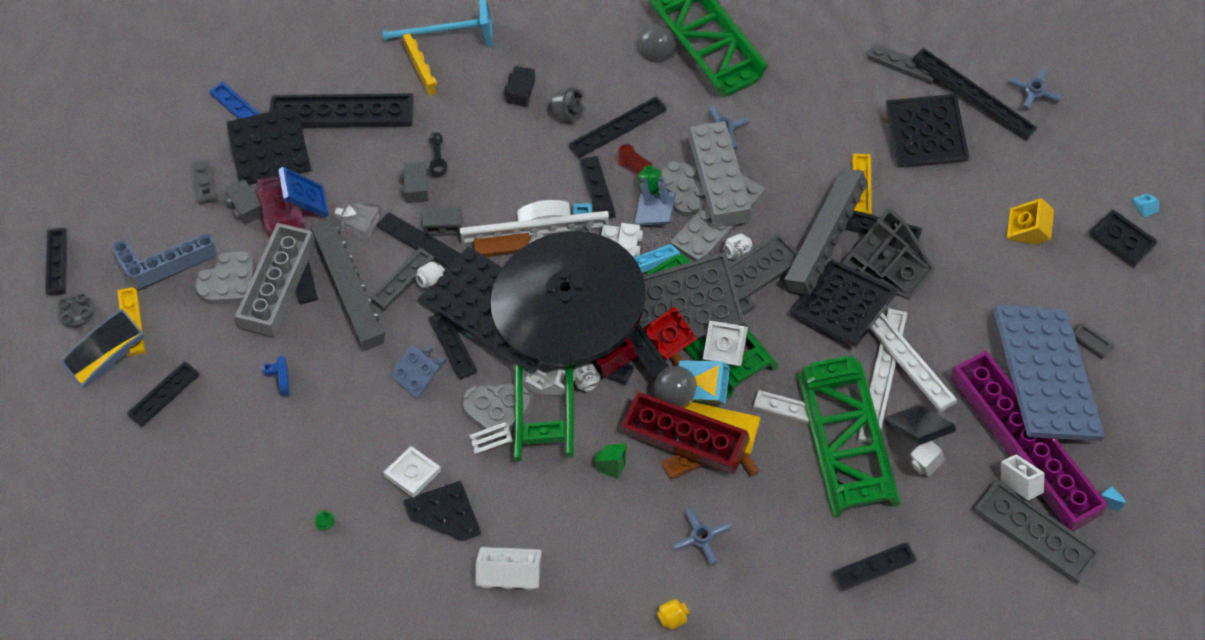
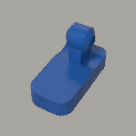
M278 356V363L264 364L262 370L264 375L268 377L278 374L281 396L290 395L288 365L285 356Z

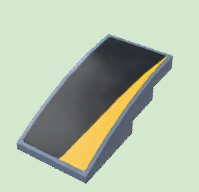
M121 309L84 337L62 359L61 363L83 389L115 368L114 363L130 353L129 348L145 337L126 312Z

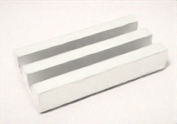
M506 422L469 435L470 439H472V446L475 449L474 454H480L513 442L508 423ZM505 429V431L477 440L479 437ZM505 435L507 437L506 439L479 448L480 444L500 438Z

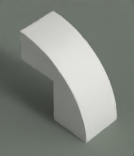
M561 200L537 201L517 211L518 221L571 215L569 202Z
M558 367L545 373L538 369L531 375L523 369V386L527 390L539 394L564 395L566 394L565 370Z

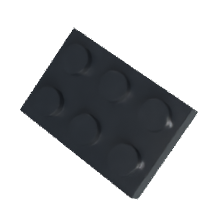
M1114 209L1089 233L1091 237L1134 268L1159 242Z

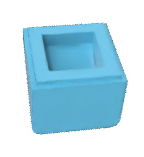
M1148 193L1132 199V202L1144 217L1155 214L1160 210L1159 199Z
M592 203L573 204V215L592 213Z
M1110 487L1101 494L1108 504L1107 508L1120 511L1126 502L1113 487Z

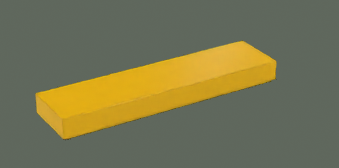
M853 153L852 170L863 171L868 182L867 188L863 191L860 201L854 210L872 215L871 154Z
M131 287L117 290L120 310L123 309L143 333L138 289ZM144 338L129 348L130 353L126 357L146 353Z

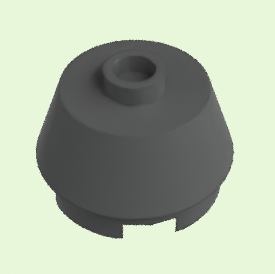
M575 87L557 91L552 100L554 115L568 123L575 121L577 118L580 119L585 109L581 98L584 97L583 92Z

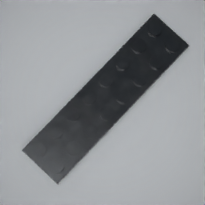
M413 93L271 95L270 112L297 106L302 127L412 126Z

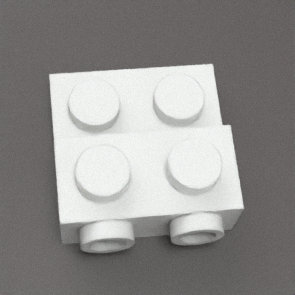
M621 223V227L603 225L602 236L619 243L633 257L640 255L638 242H642L643 237L640 225Z

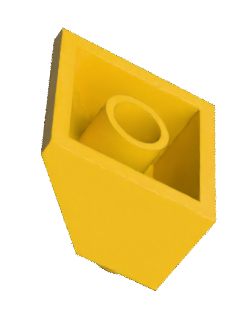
M1043 198L1010 208L1007 239L1034 245L1051 240L1054 209Z

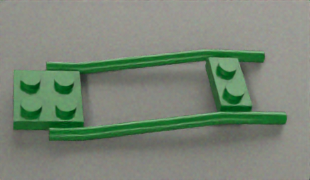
M515 364V461L522 460V443L562 442L565 439L566 456H574L573 366H565L566 422L561 420L525 423L523 425V369Z

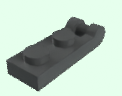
M209 159L192 162L191 166L199 205L205 204L206 201H218Z

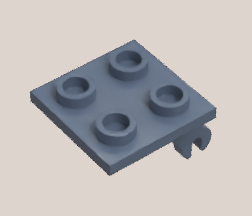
M659 177L660 182H658L660 194L651 195L646 178L641 179L643 183L640 185L643 194H640L635 225L671 224L676 193L668 192L664 177Z
M412 344L390 376L419 399L439 369L443 368L442 363H446L447 360L445 358L431 360L428 353L433 352L432 347L428 346L424 349H419Z

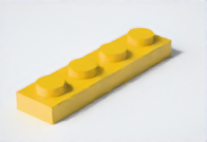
M410 33L403 35L404 46L429 96L435 95L436 79L434 76L431 77L430 67L424 63V55L422 51H418L416 39H412Z

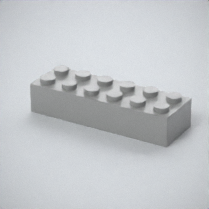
M726 122L690 127L689 142L713 227L750 222L751 206Z
M280 223L276 224L235 315L239 328L272 337L276 336L316 244L312 231Z

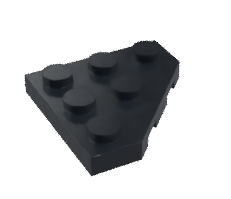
M461 480L416 495L414 498L411 497L403 500L412 522L417 524L419 522L428 526L429 529L453 536L461 542L481 535V530Z

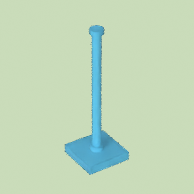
M479 0L480 17L476 20L391 32L386 30L383 31V39L388 41V39L403 37V35L408 33L413 36L480 26L486 46H493L492 18L487 0Z

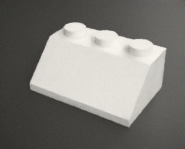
M480 547L476 561V586L486 589L492 587L513 589L517 587L524 590H534L539 588L542 550Z

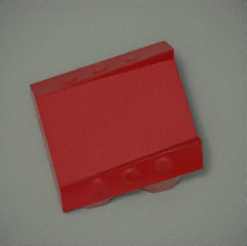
M675 306L643 327L664 360H667L697 339Z

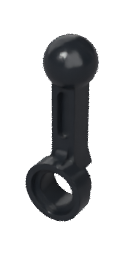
M433 132L429 136V142L433 146L434 159L430 162L429 169L432 175L441 177L448 170L447 162L441 158L440 145L443 142V136L438 132ZM436 166H442L443 170L437 172L434 170V168Z

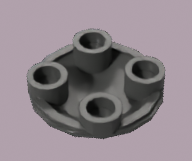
M84 292L67 298H61L58 301L57 317L65 326H80L86 323L94 313V303Z

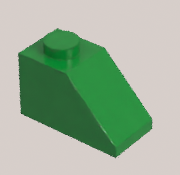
M627 444L604 445L602 451L597 452L594 460L596 471L619 479L626 465Z

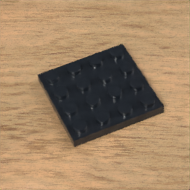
M957 94L886 100L885 107L897 168L969 160L970 156Z
M297 106L226 122L239 182L245 180L248 185L278 179L280 178L279 169L282 167L298 174L312 171Z
M831 259L824 267V271L820 274L817 284L810 295L803 294L790 311V315L856 348L895 297L897 289Z

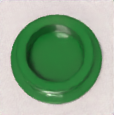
M325 510L318 512L314 518L316 528L322 531L331 529L335 523L334 515Z

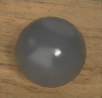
M663 25L649 26L639 36V53L650 62L660 63L667 61L676 51L677 42L675 35L669 28Z
M667 367L657 375L654 381V395L657 399L686 408L693 402L696 392L695 377L684 367Z

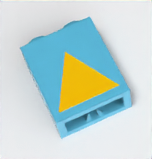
M679 360V366L688 369L695 377L696 392L693 402L726 405L730 366L722 361Z

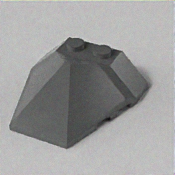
M890 207L886 209L874 226L842 262V264L897 289V294L910 299L936 270L904 218Z

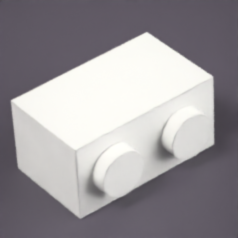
M933 441L919 445L910 454L912 458L911 463L914 465L913 468L920 475L925 474L927 477L945 461L943 451Z
M1017 454L1001 461L1002 483L1027 500L1044 493V472Z

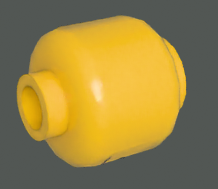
M672 599L660 605L659 612H657L663 628L667 627L669 630H674L686 624V615L690 614L685 602L680 603L677 599Z

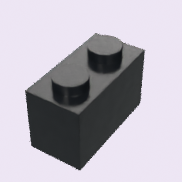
M514 66L513 72H510L508 76L509 84L504 88L507 104L528 106L536 81L535 69Z

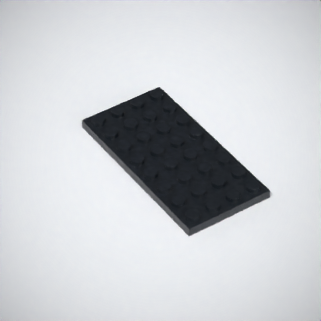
M468 246L443 272V276L439 277L434 285L429 286L418 298L420 303L533 375L542 364L531 361L510 348L500 336L493 320L491 294L495 280L502 267Z

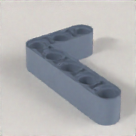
M209 234L200 235L141 261L138 260L127 241L119 240L112 245L118 266L130 286L135 289L143 288L211 259L217 253L213 237Z

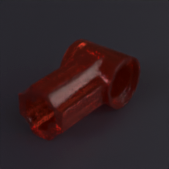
M623 144L619 147L618 164L621 167H629L639 174L645 166L653 165L652 162L636 153L632 145Z

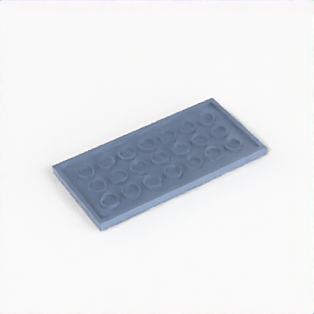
M996 305L993 310L1027 436L1102 441L1105 437L1067 310Z

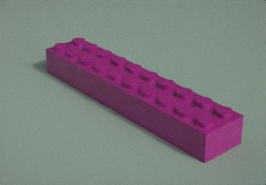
M987 350L955 366L950 379L1009 456L1012 457L1017 454L1044 472V493L1040 494V496L1059 521L1074 532L1102 516L1108 504L1056 438L1027 436L1014 385Z

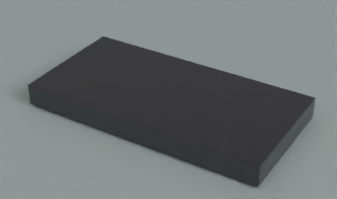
M916 405L884 417L885 424L920 445L956 431L954 423L921 405Z

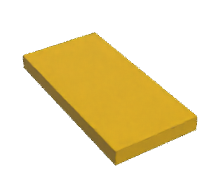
M692 402L685 408L747 430L750 441L744 455L751 456L761 417Z

